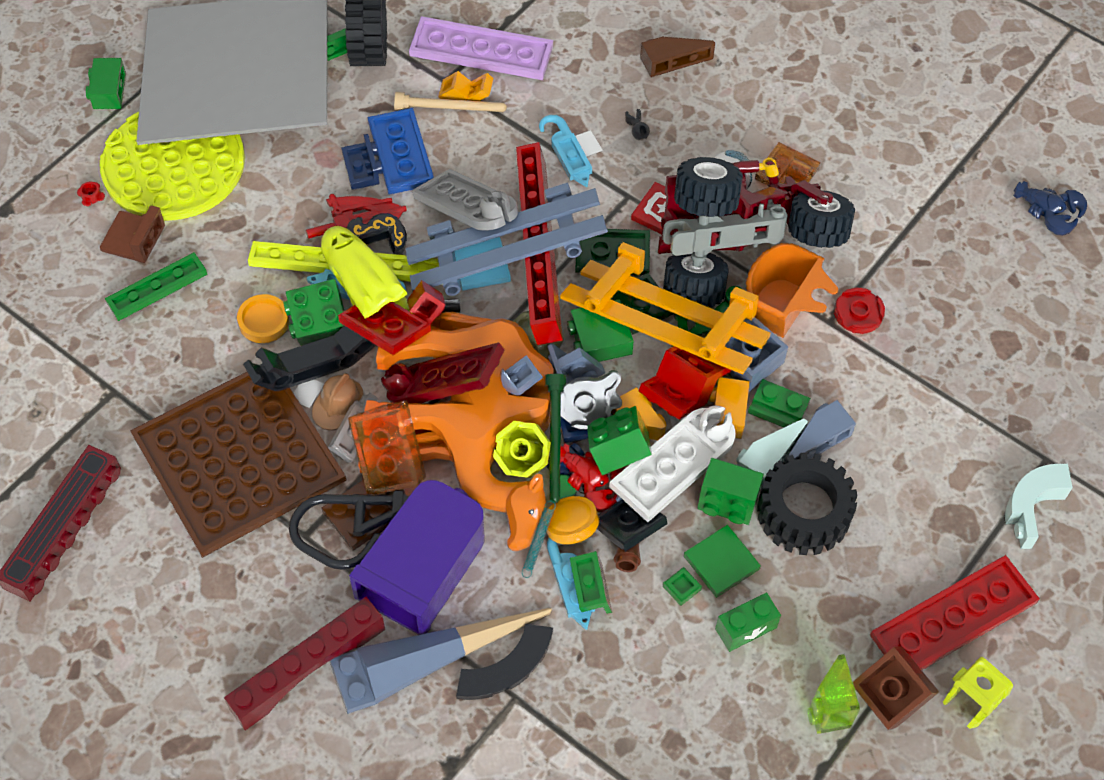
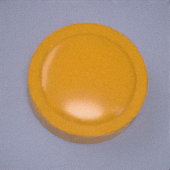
M260 294L252 296L242 303L237 313V321L242 335L255 343L273 342L279 339L289 326V316L285 312L283 301L273 295Z
M580 496L562 498L558 503H553L548 508L553 510L554 513L550 515L552 517L549 519L551 521L548 523L550 525L547 527L548 530L546 532L551 540L559 544H575L586 540L596 531L599 524V517L594 503Z

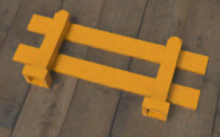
M624 242L618 247V259L611 267L590 260L581 270L582 276L597 281V284L591 291L570 283L560 295L562 300L742 375L752 363L753 358L725 347L726 343L731 337H734L762 349L771 336V332L744 322L745 318L752 321L756 316L758 295L735 287L731 292L729 307L724 313H721L630 276L632 273L640 275L644 270L645 251ZM619 290L712 329L703 338L615 302L611 298Z

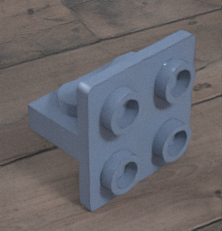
M553 343L548 345L550 355H548L549 362L557 374L566 375V384L575 378H598L605 374L603 365L581 348L567 354Z

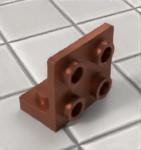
M150 205L147 213L142 216L119 211L100 245V250L145 263L165 227L160 208Z

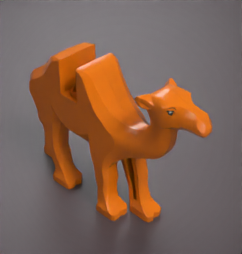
M443 312L431 323V331L395 355L388 353L378 346L376 355L377 369L388 370L400 360L417 357L439 358L498 342L505 349L500 358L499 365L495 368L490 377V382L485 388L465 392L460 395H452L451 401L435 404H396L367 400L362 419L363 435L374 436L385 425H400L413 430L426 429L431 430V432L403 438L375 439L364 437L358 463L360 473L369 474L376 465L386 461L450 460L454 463L460 489L465 491L481 507L506 513L510 529V537L507 540L508 548L512 551L528 548L540 523L542 512L545 510L544 507L546 508L543 476L536 474L530 481L504 482L496 479L491 474L490 469L495 460L493 454L497 446V442H495L496 435L513 421L535 423L540 426L543 432L548 429L550 422V392H548V387L545 386V375L554 374L553 366L549 360L533 348L527 334L516 322L503 318L494 320L456 312ZM527 355L543 378L521 395L511 394L502 385L501 369L503 368L506 371Z

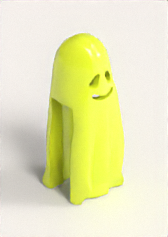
M334 226L324 233L321 239L322 254L329 268L345 289L352 305L358 307L364 318L375 314L389 302H394L409 311L407 299L405 298L407 292L383 259L347 228Z

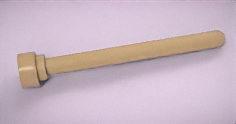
M395 92V111L409 109V107L504 112L507 109L505 103L414 98L410 97V95H405V92Z

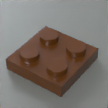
M365 478L344 492L343 495L378 493ZM326 504L321 507L323 514L352 551L369 541L375 533L385 530L389 525L387 523L363 536H354L355 505ZM366 505L365 522L391 509L388 505Z

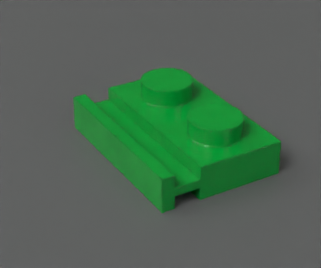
M762 379L749 406L748 414L784 428L803 418L811 398Z

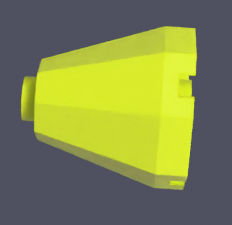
M513 421L496 435L495 442H497V446L494 449L493 457L506 475L531 478L548 465L551 442L538 424Z

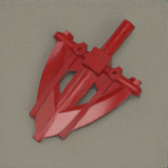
M330 194L326 202L329 207L333 208L331 211L333 223L306 229V235L310 239L324 235L329 228L334 226L347 228L348 223L357 217L363 219V224H367L373 216L380 213H390L400 218L407 209L406 206L392 203V198L336 197V195ZM368 210V212L353 215V212Z

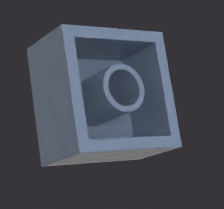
M755 317L752 321L749 319L744 320L746 323L771 332ZM772 332L762 349L731 337L725 347L753 359L743 375L733 370L728 374L736 380L750 381L748 391L750 392L762 379L767 378L785 362L788 346Z

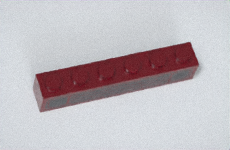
M88 444L0 569V586L2 589L31 602L35 595L41 592L48 575L56 570L61 556L66 549L73 545L77 533L81 527H84L89 522L91 513L96 505L102 503L107 489L119 478L121 467L115 456Z

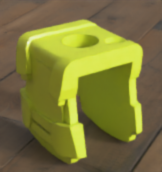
M980 657L968 670L962 667L952 678L955 683L943 700V703L947 705L961 690H964L982 707L967 725L970 729L976 728L997 708L1003 698L1005 699L1010 694L1013 684L988 660ZM984 677L988 679L991 683V689L985 690L979 687L976 681L977 678Z

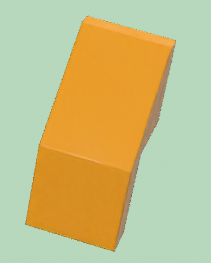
M457 71L443 79L438 97L448 100L480 101L490 95L493 77L486 73L470 81Z

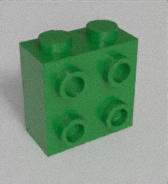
M335 279L285 291L287 300L283 301L287 316L291 315L293 324H289L292 339H297L300 346L333 336L345 326L339 322L338 315L345 310L339 286Z
M584 308L571 310L570 320L567 321L569 335H574L575 342H573L574 350L581 348L598 362L633 354L634 340L629 327Z

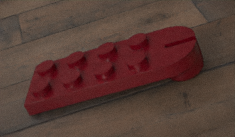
M498 342L416 363L409 367L403 363H396L385 371L384 376L386 378L382 377L381 383L387 390V399L391 403L422 404L430 400L443 399L447 396L460 395L473 390H481L489 384L490 377L499 365L500 358L505 349Z

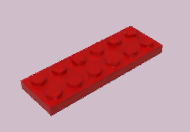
M1004 555L872 630L870 636L883 655L893 647L902 646L919 668L923 670L1037 604L1040 598L1007 555Z

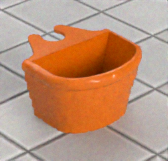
M780 243L762 252V255L751 265L748 277L746 278V291L759 296L755 318L772 333L784 338L801 311L824 313L827 306L812 298L811 294L814 289L822 288L833 295L838 292L836 284L822 269L825 258L793 243Z

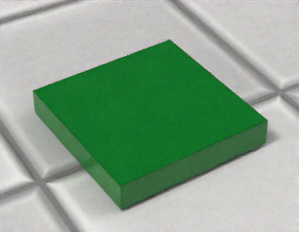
M728 525L684 552V558L716 598L760 570L761 567Z

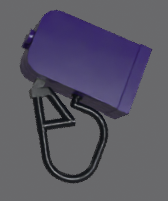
M427 480L420 483L410 496L403 494V491H394L393 495L321 494L310 497L302 502L292 514L289 522V535L293 544L301 552L320 563L339 570L354 568L349 577L356 600L360 601L367 597L379 613L417 635L428 633L431 629V624L483 547L485 542L484 514L481 505L470 498L462 489H453L442 482ZM319 504L355 505L354 536H363L389 523L382 534L375 533L357 556L347 560L334 559L310 546L302 540L298 530L299 522L303 515L310 508ZM366 505L393 506L391 510L365 522Z

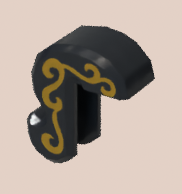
M380 213L373 216L367 224H363L361 217L352 219L348 223L347 229L366 245L387 239L392 253L403 255L407 242V233L399 218L390 213Z

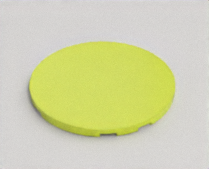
M139 112L128 117L123 125L113 130L106 140V146L100 156V174L110 197L126 211L140 216L147 213L150 205L159 207L164 221L193 217L218 205L236 187L245 164L244 147L239 134L138 145L136 141Z

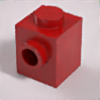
M422 280L407 299L409 311L430 324L442 313L446 305L443 294Z

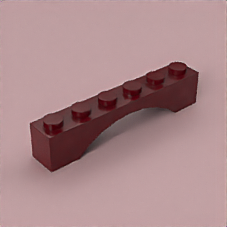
M364 597L226 695L224 700L229 710L246 731L268 715L289 691L312 672L339 655L365 645L383 632L385 626L382 615L370 600Z

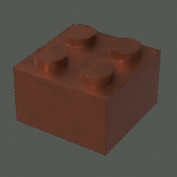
M902 646L893 647L851 683L888 730L897 728L939 693L938 689Z

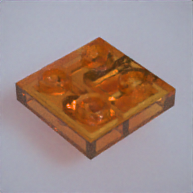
M778 142L768 156L776 161L780 184H784L785 177L789 176L796 183L804 180L809 183L818 171L821 163ZM759 170L755 174V180L768 186V176H766L764 170Z

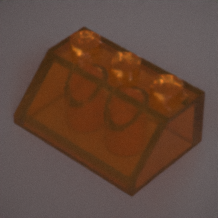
M407 400L381 405L348 417L367 494H379L417 487L424 481L426 473Z

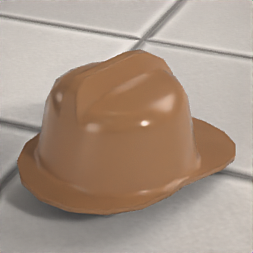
M347 373L330 377L324 383L322 391L312 408V418L316 425L326 430L338 429L354 401H360L362 398L363 388L357 381L351 379Z

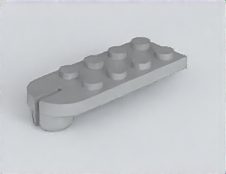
M451 169L412 190L414 199L477 230L500 228L506 225L505 220L511 222L518 215V208L514 198Z

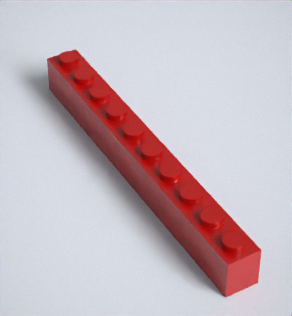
M540 142L516 147L521 211L548 203L544 191L548 189L547 170ZM551 220L523 229V240L552 231ZM553 249L525 258L530 326L537 345L563 340Z

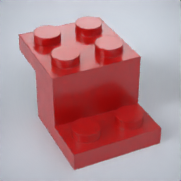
M673 346L665 351L656 376L642 382L638 392L646 396L650 402L656 403L666 410L670 416L680 420L694 410L706 405L717 379L731 372V370Z

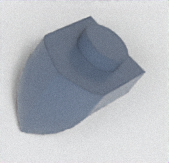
M527 355L506 371L502 368L500 373L503 387L514 395H521L543 378Z

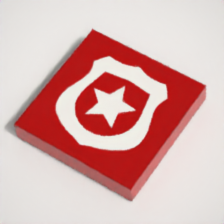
M654 182L631 214V220L661 235V218L664 217L666 203L664 185Z

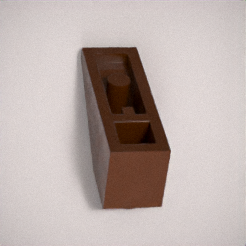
M662 36L641 43L640 59L649 76L655 77L712 60L714 58L715 42L714 40Z

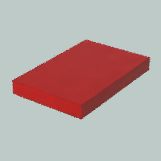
M394 302L387 303L368 318H364L356 305L338 315L341 324L392 355H395L431 331L430 323Z

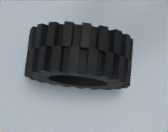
M345 0L346 47L348 49L347 56L350 66H386V0Z
M806 452L800 453L798 459L795 460L792 454L786 456L784 464L780 460L776 462L773 471L769 469L766 474L757 505V512H760L758 520L760 525L765 523L763 531L767 537L772 533L774 534L772 541L777 546L781 542L787 544L785 551L792 553L795 547L800 549L799 555H807L809 549H813L814 555L821 554L824 546L827 551L833 549L836 541L840 543L848 532L857 508V502H855L858 496L857 489L852 490L854 485L853 479L851 477L845 479L846 470L842 466L835 469V461L831 458H828L825 463L820 461L822 455L814 453L813 459H808ZM797 483L812 484L823 489L828 494L833 510L825 517L819 519L801 518L788 509L782 493L788 487Z

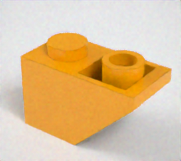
M637 387L621 395L622 406L613 409L611 413L615 415L622 408L636 406L648 430L649 439L657 441L665 435L666 421L660 413L657 414L654 411L651 402L646 396L638 392L639 389Z

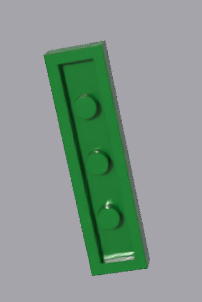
M193 252L106 297L105 301L116 319L120 321L208 274L204 265Z

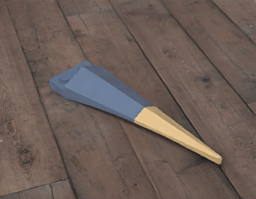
M552 608L359 647L356 651L332 659L330 665L347 714L376 705L461 657L524 627L526 624L533 623L550 615Z

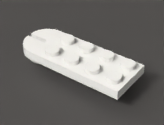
M716 405L694 410L651 446V456L631 463L610 481L609 487L649 522L707 471L711 458L720 460L730 451L735 440V428L732 424L731 413L729 412L725 415L722 425L716 426L723 420L724 407Z

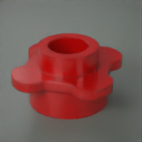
M85 182L77 190V195L82 198L84 206H91V204L105 199V194L100 191V184L97 182Z

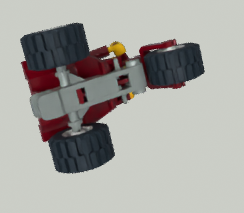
M727 150L717 154L714 158L697 157L683 161L678 166L677 175L666 176V203L664 217L661 218L662 236H659L658 254H673L666 261L663 289L706 307H714L725 298L729 268L724 259L709 252L712 250L740 252L744 250V247L752 244L754 248L760 243L779 244L784 237L786 223L791 236L801 243L819 248L838 247L850 239L855 214L854 204L848 198L838 193L821 190V186L818 183L810 184L805 180L796 183L789 176L785 177L784 184H780L778 179L779 171L773 158L768 157L763 160V163H759L758 160H749L741 152ZM764 170L769 180L768 187L753 193L746 190L752 183V173Z

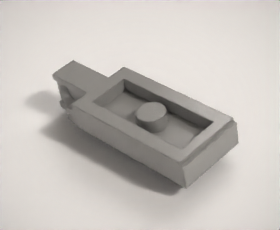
M372 393L363 395L360 401H354L328 446V449L348 463L354 460L364 437H366V435H363L362 429L366 401L378 400Z

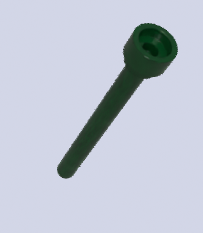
M546 374L545 386L548 387V392H550L549 499L551 502L558 503L560 501L561 392L564 391L566 386V375Z

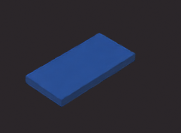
M413 108L367 117L371 135L376 144L377 156L381 162L388 195L413 190L434 178Z

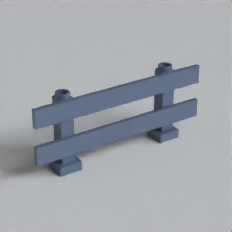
M568 182L545 189L548 203L518 212L514 220L511 222L505 220L506 225L493 230H477L471 227L455 232L450 220L427 227L430 241L405 248L407 262L411 265L438 256L439 267L411 275L412 291L422 280L432 287L443 284L445 293L449 296H455L461 290L460 278L564 246L568 257H578L582 252L581 240L608 232L603 215L578 223L574 222L573 213L600 205L596 188L572 195ZM557 219L559 229L456 261L454 252L456 250L550 220Z

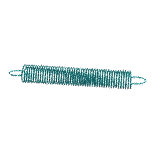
M548 510L542 512L540 523L535 533V536L539 534L537 536L539 538L536 540L538 542L530 546L529 553L533 552L527 555L523 569H534L536 557L539 555L537 553L540 552L539 549L544 542L542 541L545 538L543 536L546 535L544 532L548 530L547 527L550 525L548 523L551 521L549 519L552 517L550 515L554 513L553 510H550L548 513H546Z

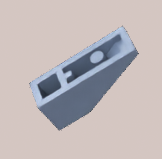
M838 400L831 404L825 403L817 408L814 416L789 455L793 454L795 460H797L800 453L807 452V458L812 459L814 453L821 454L851 437L856 423Z

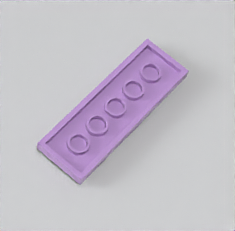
M421 16L409 49L410 56L543 80L552 52L553 40Z

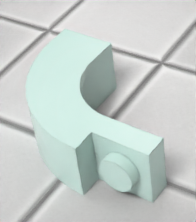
M1049 464L1030 471L1020 480L1012 493L1006 507L1005 522L1006 524H1015L1014 534L1016 539H1019L1021 549H1032L1039 537L1034 505L1043 500H1065L1073 488L1068 464Z

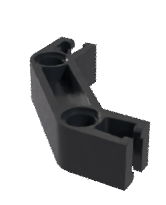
M344 326L333 336L278 354L261 347L255 353V356L261 359L262 364H254L251 360H247L243 365L254 384L273 391H281L347 369L356 364L376 345Z

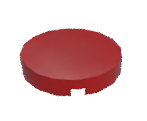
M855 287L845 290L839 296L834 306V315L837 322L844 329L852 333L865 334L873 332L881 325L885 316V306L882 299L878 295L872 294L871 290Z

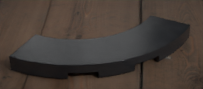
M526 624L519 643L504 659L484 668L461 669L456 695L457 699L476 700L489 698L521 684L545 657L552 640L553 627Z

